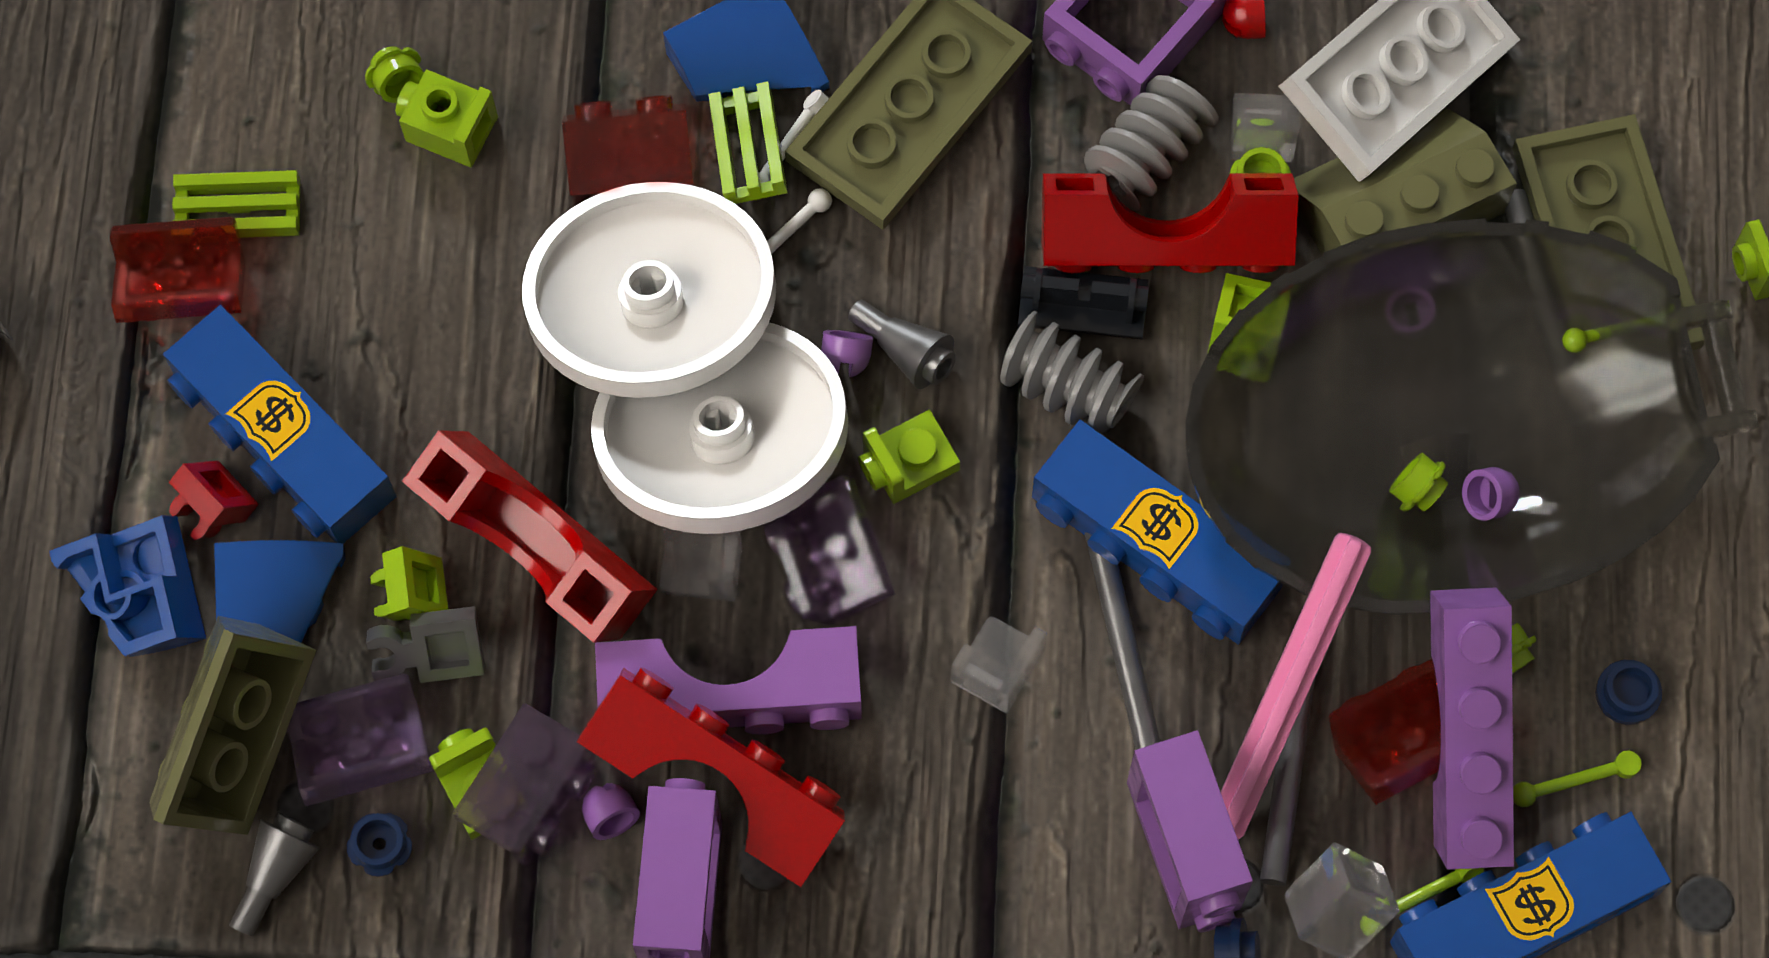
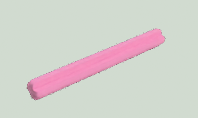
M1339 533L1334 537L1222 787L1221 795L1237 839L1242 838L1247 831L1372 553L1371 546L1355 536Z

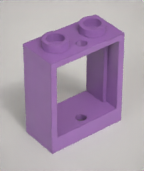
M1056 0L1044 13L1042 40L1045 42L1048 51L1058 61L1067 66L1075 64L1093 77L1095 85L1105 96L1117 102L1124 100L1131 106L1132 100L1137 95L1146 93L1147 83L1157 75L1168 76L1222 15L1223 7L1227 0H1179L1188 9L1139 65L1075 18L1089 0Z
M1198 730L1134 750L1127 785L1178 929L1196 924L1198 932H1207L1214 930L1217 925L1231 923L1232 919L1235 918L1234 911L1242 908L1253 880Z
M673 778L665 781V787L648 786L633 948L637 958H710L722 817L716 791L705 790V783L701 781Z

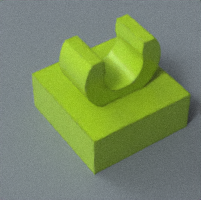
M404 546L382 553L384 568L374 572L370 579L371 584L386 588L387 603L374 608L375 616L400 621L403 619L410 620L411 614L448 610L443 560L441 557Z

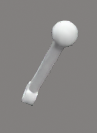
M815 90L806 98L803 104V112L781 141L782 161L785 158V150L828 101L829 98L821 90ZM768 161L762 170L758 172L760 183L770 181Z
M823 188L811 191L808 196V203L767 241L771 254L816 212H825L829 209L832 197L828 191Z

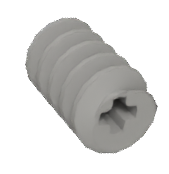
M1157 75L1147 83L1146 93H1141L1132 100L1131 110H1126L1117 117L1115 128H1110L1101 135L1100 145L1089 148L1085 153L1084 163L1087 172L1105 173L1117 198L1133 211L1141 209L1140 203L1133 193L1134 190L1147 197L1153 196L1157 192V186L1149 173L1161 179H1168L1172 175V167L1164 157L1165 155L1178 162L1184 161L1188 157V151L1180 138L1191 144H1199L1202 141L1203 133L1195 121L1207 127L1215 126L1218 122L1219 116L1216 110L1204 96L1181 80L1170 76Z
M1033 311L1020 325L1007 348L1000 374L1001 383L1011 387L1024 378L1021 389L1022 396L1033 400L1045 391L1043 400L1045 410L1054 413L1067 403L1065 422L1075 426L1079 419L1083 421L1089 416L1087 425L1103 435L1110 428H1114L1124 416L1144 381V375L1140 373L1128 384H1122L1120 380L1124 363L1118 360L1105 372L1099 370L1102 356L1101 349L1095 348L1083 359L1077 357L1081 337L1074 335L1062 346L1057 345L1056 339L1060 325L1052 322L1040 334L1037 333L1034 329L1038 312Z

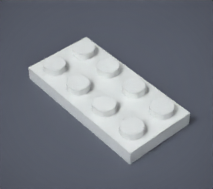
M1378 0L1278 87L1358 182H1360L1520 41V38L1488 0Z

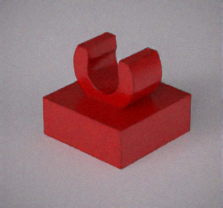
M219 460L184 463L169 481L172 487L180 494L172 501L169 513L177 517L188 516L194 509L200 516L199 524L190 534L194 540L214 537L221 530L222 525L245 522L259 505Z

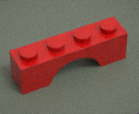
M1043 173L1041 240L1043 266H1055L1057 270L1066 273L1086 272L1092 266H1117L1118 269L1129 273L1149 272L1154 269V266H1179L1182 270L1192 273L1211 272L1217 266H1242L1243 269L1255 273L1274 272L1279 269V266H1295L1298 191L1293 174L1230 173L1218 196L1201 211L1181 219L1156 220L1141 216L1126 207L1113 192L1105 173Z
M438 430L402 480L405 485L448 521L481 535L519 562L544 590L545 602L593 643L620 640L658 590L469 431Z
M641 667L635 675L623 668L582 730L577 743L631 778L636 777L656 764L671 760H692L717 769L735 785L745 803L748 815L745 852L799 887H802L845 822L844 810L836 805L841 798L840 795L809 775L803 783L781 770L785 760L762 743L753 739L748 747L739 743L725 733L730 726L729 723L703 705L696 703L692 711L669 697L674 688L653 672Z

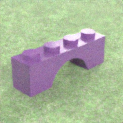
M1497 587L1431 590V656L1437 679L1441 720L1440 765L1438 776L1433 782L1434 847L1447 870L1514 866L1512 606Z
M856 626L791 630L782 653L766 671L748 681L730 685L711 684L688 675L674 663L661 639L595 643L598 706L623 668L636 675L639 669L643 667L669 683L674 688L669 697L690 711L698 703L722 717L729 723V727L745 726V731L751 734L776 733L784 729V724L810 722V727L813 729L835 730L847 727L850 719H862Z

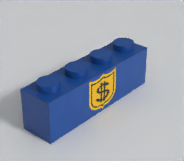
M221 304L163 353L173 372V375L167 382L175 393L191 409L198 403H201L214 416L208 422V425L231 451L234 452L242 445L256 460L249 466L252 472L274 495L283 488L298 503L291 511L315 538L326 532L335 543L344 544L397 497L385 472Z
M1080 419L1034 476L1032 498L1037 501L1036 508L1046 519L1061 528H1066L1069 524L1083 535L1085 533L1091 534L1087 543L1095 553L1113 565H1118L1120 561L1141 575L1139 578L1140 583L1152 595L1165 602L1175 599L1193 612L1192 619L1199 628L1216 639L1222 640L1226 636L1239 645L1284 585L1289 566Z
M1604 812L1574 828L1572 832L1576 837L1575 840L1555 850L1551 842L1546 841L1522 853L1515 859L1519 868L1499 878H1496L1492 870L1471 878L1457 888L1461 897L1438 908L1435 900L1431 899L1408 910L1399 917L1403 926L1397 929L1390 940V944L1398 958H1537L1659 896L1672 881L1633 813L1629 812L1612 821L1608 813Z

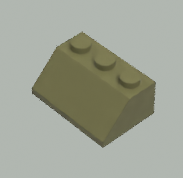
M1447 107L1441 110L1386 161L1360 182H1358L1339 158L1294 178L1298 191V214L1342 290L1504 214L1517 184L1486 131Z
M223 616L217 617L212 634L205 644L204 655L189 696L182 706L181 717L166 758L159 768L158 779L149 801L153 820L163 825L248 835L315 656V649L260 624Z

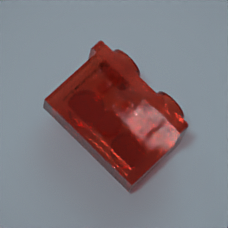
M672 95L635 99L636 109L612 111L611 101L575 104V115H566L562 120L570 196L603 193L614 188L647 182L693 184L686 104L673 105Z
M220 217L117 225L111 228L110 241L116 261L111 306L116 323L207 316L220 304L229 314L242 313L245 258L235 218Z
M1432 658L1420 665L1408 667L1396 678L1364 695L1348 699L1341 707L1329 714L1335 753L1375 805L1439 772L1441 720L1437 679Z

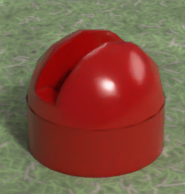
M1227 0L1225 2L1222 21L1227 32L1236 38L1247 40L1263 39L1266 37L1264 0Z

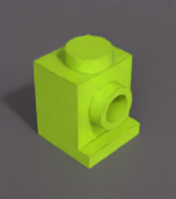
M427 69L419 84L408 81L404 85L395 109L396 115L401 117L399 123L406 142L472 168L498 118L491 90L481 86L477 90ZM438 105L447 108L443 112H434Z

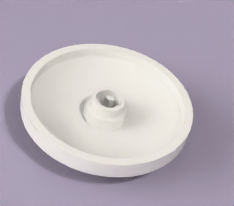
M647 182L622 186L597 194L576 205L557 219L540 238L530 255L523 277L522 296L533 340L542 355L555 369L575 383L604 394L643 398L671 395L693 389L719 377L740 362L753 349L769 324L776 299V280L771 251L762 231L755 221L735 203L714 192L692 185L670 182Z
M769 322L762 337L740 362L719 377L701 386L671 395L643 398L620 397L600 392L593 410L591 433L602 477L611 492L629 510L656 525L672 530L699 534H720L754 528L786 515L812 497L831 476L842 456L848 434V414L841 380L826 355L812 342L798 333Z

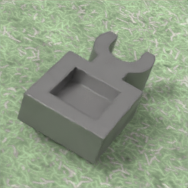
M475 606L411 614L410 631L402 632L390 625H378L367 630V649L387 648L394 653L387 658L373 659V679L391 680L400 676L406 668L417 667L420 683L484 675L485 662Z

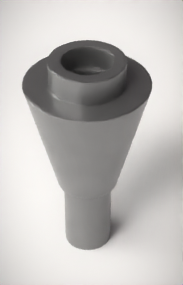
M862 299L857 301L851 308L848 320L876 338L881 348L917 389H924L931 383L938 385L951 372L956 361V354L953 352L954 338L951 335L895 317L890 318Z
M278 813L273 824L260 819L246 881L248 888L229 926L253 937L272 898L276 899L320 849L309 842L314 830Z

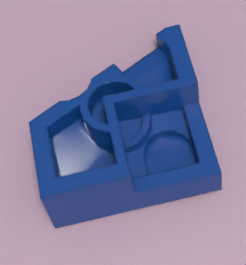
M723 0L663 32L666 54L696 101H709L708 94L721 92L722 98H726L728 95L733 94L732 89L743 86L746 93L757 91V83L767 81L771 90L811 87L812 93L815 90L824 92L830 88L829 80L816 54L785 0Z
M161 515L111 535L95 533L49 551L51 562L57 569H67L85 593L80 598L91 614L100 616L105 621L108 628V636L124 656L134 657L156 653L206 639L177 516Z
M295 540L214 543L216 620L218 616L260 624L302 643L307 629L316 623L324 606L321 599L336 567H342L346 559L343 543Z

